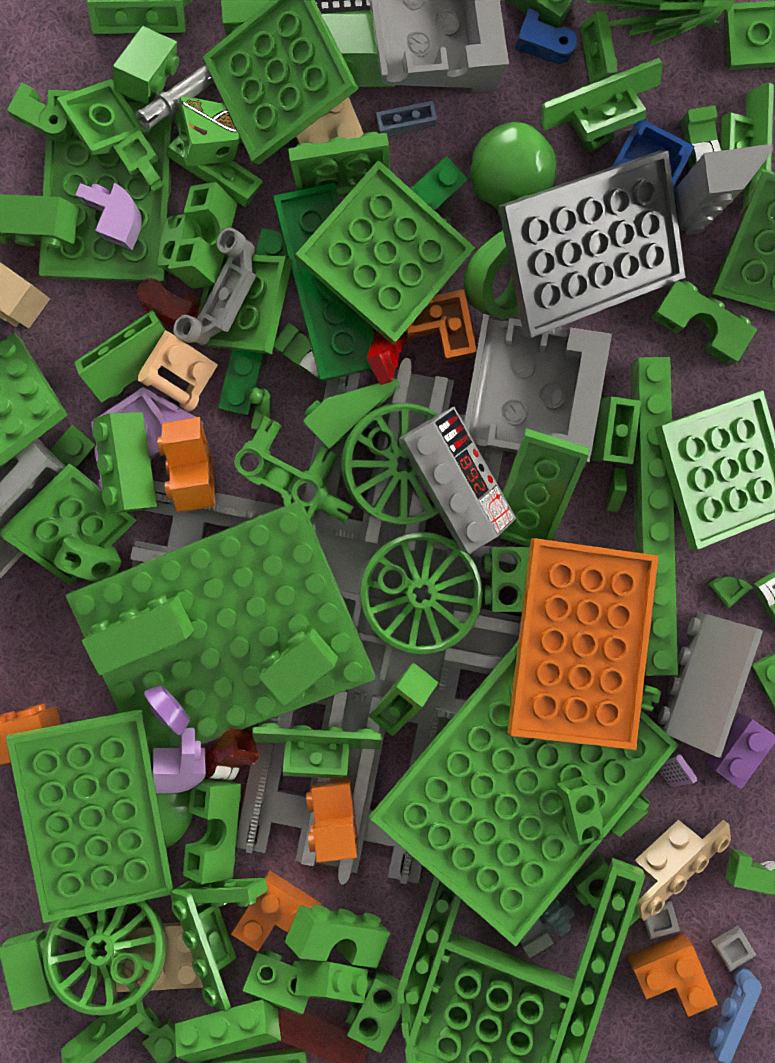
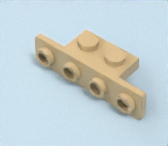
M677 820L635 859L636 867L642 868L644 874L655 883L636 904L638 916L643 921L650 915L658 914L662 910L665 901L673 893H680L686 886L687 880L695 872H702L708 865L709 859L716 852L720 853L728 847L731 841L729 823L722 820L702 839L680 820Z

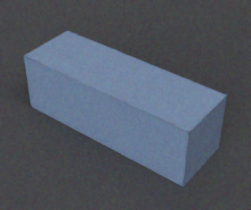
M433 101L376 112L379 134L387 133V136L436 127L437 124Z

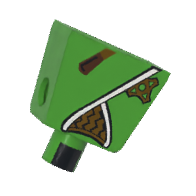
M180 96L175 120L186 166L223 163L234 160L238 144L243 143L226 105Z

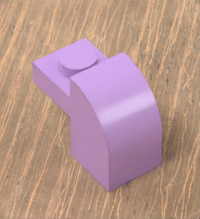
M80 183L76 192L78 199L84 205L103 212L95 231L104 240L132 251L140 233L142 221L140 211L125 189L115 183L111 193L106 188L97 184H92L89 187Z
M185 728L180 736L179 748H153L152 771L156 793L184 792L196 787L203 781L206 774L205 748H201V741H195V728Z

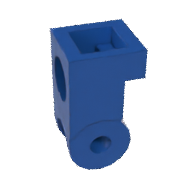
M528 8L515 50L557 64L567 62L577 45V37L574 31L568 27L555 28L554 26L537 21L540 12Z

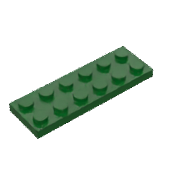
M335 183L273 196V203L287 257L293 261L291 272L320 382L372 370L367 356L374 337L373 327L341 299L332 305L311 282L314 275L294 258L299 249L340 204Z

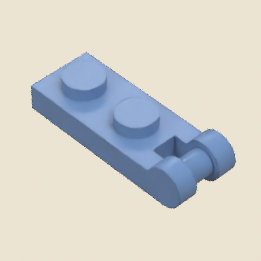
M739 967L735 970L733 977L736 985L731 997L726 998L722 1005V1018L718 1027L715 1026L712 1029L709 1037L710 1049L717 1060L723 1063H731L762 989L759 980L746 967Z

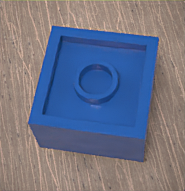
M643 119L636 122L632 127L612 167L657 151L668 150L674 187L695 146Z

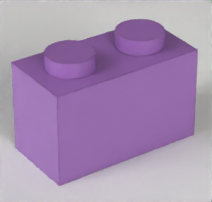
M741 714L730 728L721 758L711 755L705 764L742 789L775 744V735L752 718Z

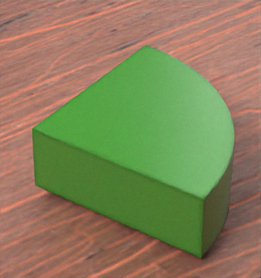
M614 467L607 498V511L618 512L627 492L625 469Z
M728 576L718 577L706 583L727 608L752 589V586L744 580Z

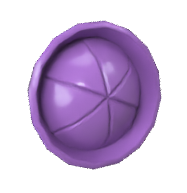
M162 685L144 691V696L149 702L151 711L161 724L169 727L177 735H181L190 722V718L177 700Z

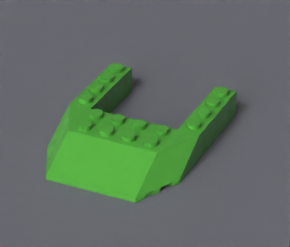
M615 858L611 859L573 979L452 932L462 899L437 877H434L397 990L398 1003L400 1004L402 1015V1032L406 1044L405 1054L407 1063H585L645 879L643 869Z

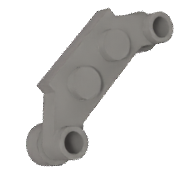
M231 227L222 230L218 236L217 247L221 252L228 255V260L199 317L194 318L185 314L180 316L174 324L175 336L187 343L195 342L205 345L212 336L222 330L228 332L257 276L252 272L251 257L254 253V245L246 240L242 233Z

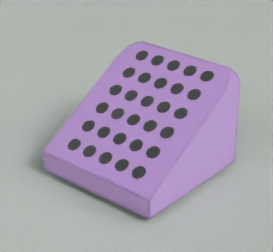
M676 751L671 754L659 769L671 787L693 784L697 781L696 775L682 755Z

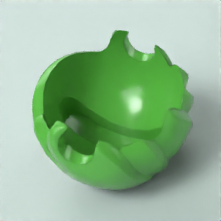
M518 121L501 124L486 133L475 147L470 168V179L473 182L474 194L481 201L489 203L497 210H499V205L517 200L524 195H532L552 188L557 174L556 155L551 144L534 127Z

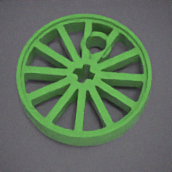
M393 403L372 410L352 428L343 447L341 469L344 484L349 495L365 513L386 523L409 525L430 519L439 512L435 505L431 506L416 479L419 476L399 441L397 445L394 433L387 427L382 416L390 412L399 411L400 438L408 433L409 411L425 416L422 424L438 414L417 404ZM374 421L378 427L371 428L363 436L361 434L362 431ZM377 432H383L388 438V444L383 450H377L373 445L372 438ZM356 441L365 445V448L371 454L382 456L386 460H352ZM397 458L408 459L405 463L407 470L396 469L399 465L396 461ZM352 467H386L369 480L358 486L355 485ZM389 477L384 490L372 507L361 496V493ZM398 483V516L394 517L382 513L381 510ZM409 484L424 511L407 517V490Z
M428 532L405 534L382 546L368 563L361 584L362 608L373 631L390 646L412 654L440 652L462 640L474 626L479 616L483 599L481 577L470 555L461 551L457 543L451 539ZM427 541L421 577H419L408 547V542ZM434 542L451 549V553L428 579ZM401 545L413 580L407 577L401 567L393 565L384 557L385 554ZM459 556L466 565L468 572L435 584L442 573ZM379 562L382 563L385 567L381 570L378 581L371 580L375 567ZM396 570L401 574L402 582L397 588H389L384 584L383 577L387 571ZM472 579L473 598L438 592L452 585ZM425 584L427 585L426 591L430 594V597L428 599L422 598L420 602L416 601L417 595L413 592V589L415 587L421 588ZM369 587L382 589L388 594L404 593L406 595L371 606ZM436 600L471 605L470 612L464 623L460 622ZM408 602L386 629H383L374 614ZM431 606L458 628L455 633L444 640L441 639L430 608ZM415 608L409 642L406 643L391 635L392 632ZM422 609L425 611L435 643L426 645L416 644Z
M148 900L136 902L142 911L121 930L120 927L129 904L117 907L110 924L108 909L97 911V926L88 914L76 916L86 929L88 937L65 929L69 918L51 922L44 943V969L52 990L62 1002L84 1014L108 1015L131 1007L153 988L165 964L167 936L159 913ZM145 920H150L154 935L123 941ZM60 937L79 943L85 947V950L58 955ZM102 943H107L104 948L108 952L107 955H101L103 953V949L100 947ZM155 943L153 962L144 959L138 953L124 951L127 948ZM86 957L82 965L64 980L59 963ZM128 959H131L135 964V972L132 977H128L124 972V963ZM147 969L149 974L140 986L138 981L142 979ZM91 970L89 982L81 999L71 990V987ZM103 975L106 1005L93 1004L94 995ZM116 982L122 985L126 984L131 992V996L118 1003Z

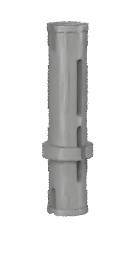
M206 63L167 92L161 91L156 94L154 101L143 109L138 110L135 115L136 119L143 117L138 121L141 127L145 130H150L165 117H173L177 113L180 96L193 98L211 84H214L215 82L210 77L211 74Z

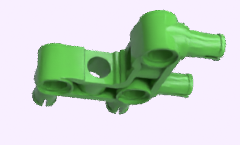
M264 416L252 441L248 440L247 443L245 442L242 450L236 454L234 462L237 471L251 482L261 487L266 485L281 493L285 506L301 500L299 489L305 484H311L316 489L314 499L309 502L302 501L310 522L316 512L322 511L345 524L349 517L339 512L338 509L340 508L351 514L354 506L329 494L330 490H328L327 481H325L339 455L330 451L325 462H323L329 450L320 446L309 470L301 472L270 455L271 452L268 450L282 425L276 421L272 423L270 418ZM254 454L258 457L259 464L254 471L248 472L243 467V460L246 456Z

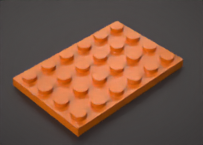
M537 538L531 539L508 735L636 750L658 564L657 555Z

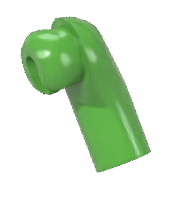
M253 387L248 395L249 402L256 404L250 429L257 431L263 417L269 418L270 393L265 388Z

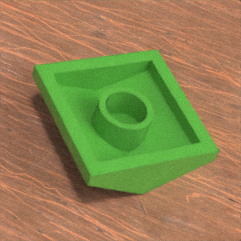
M112 79L58 97L56 103L91 155L117 153L113 146L138 130L143 135L146 132L138 123L139 119H136L135 113L122 93L114 90V81Z

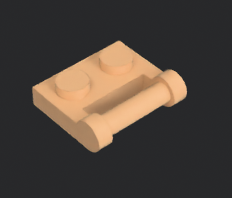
M165 330L138 375V381L146 386L152 385L179 402L181 408L190 412L197 406L199 395L218 364ZM160 366L188 382L189 386L186 391L158 375Z

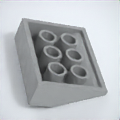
M698 612L697 616L693 617L689 622L687 634L690 637L687 646L682 647L677 658L678 665H680L678 675L676 677L673 676L668 684L667 693L670 697L667 705L662 706L657 718V723L660 724L659 727L669 736L721 758L763 630Z

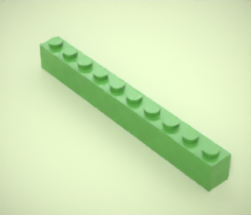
M670 357L637 358L631 363V399L641 401L633 462L635 552L658 556L645 675H678L674 493L654 428L672 421Z

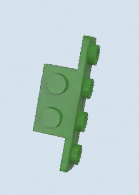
M657 58L647 63H642L634 68L544 103L542 105V127L544 130H549L574 120L586 142L645 119L646 108L637 94L657 87L660 84L662 61L660 58Z
M765 83L747 92L745 116L735 113H728L722 116L721 151L772 144L773 84ZM772 153L743 189L742 213L760 170L771 171Z
M266 723L262 724L261 727H253L252 731L255 743L285 744L283 776L347 779L349 748L381 749L382 734L375 733L372 729L344 732L339 727H327L323 731L312 730L311 727L305 725L293 726V729L280 728L276 724Z
M175 889L170 892L173 900L172 910L177 919L180 920L184 931L182 932V939L190 949L194 959L192 967L201 979L204 988L202 989L203 998L209 1006L227 1011L231 1006L218 971L235 960L236 955L219 907H212L211 903H205L196 909L190 893Z

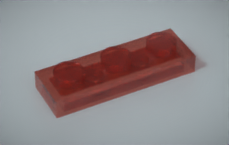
M281 1010L279 1015L281 1041L334 1063H364L369 1047L348 1037L346 1030L305 1013L299 1016L287 1010Z

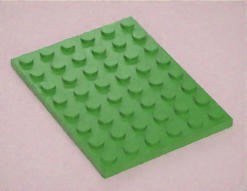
M301 500L65 595L84 637L91 633L90 627L105 620H108L109 624L120 620L118 617L120 614L133 608H137L138 612L149 608L147 603L165 595L167 600L175 596L179 597L194 628L192 634L186 640L102 674L119 713L142 709L151 763L153 748H179L181 736L156 719L151 711L149 702L144 696V691L158 685L166 688L181 705L190 718L186 728H195V741H201V744L371 682L376 678ZM314 628L338 656V660L333 669L286 706H283L258 677L264 668L262 662L273 652L278 651L281 654L289 648L286 643L298 632L302 631L306 634Z
M518 641L369 815L370 820L515 947L603 840L600 839L580 846L573 842L567 825L563 800L559 796L556 783L584 776L596 785L605 837L679 746L643 711L640 712L636 750L508 735Z

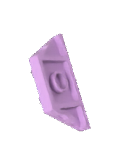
M142 387L100 415L143 412L150 460L160 454L157 437L162 436V423L195 418L192 414L145 387ZM97 445L95 447L96 461L98 460ZM99 472V474H100V480H98V481H99V486H100V488L103 490L102 479H101V473Z

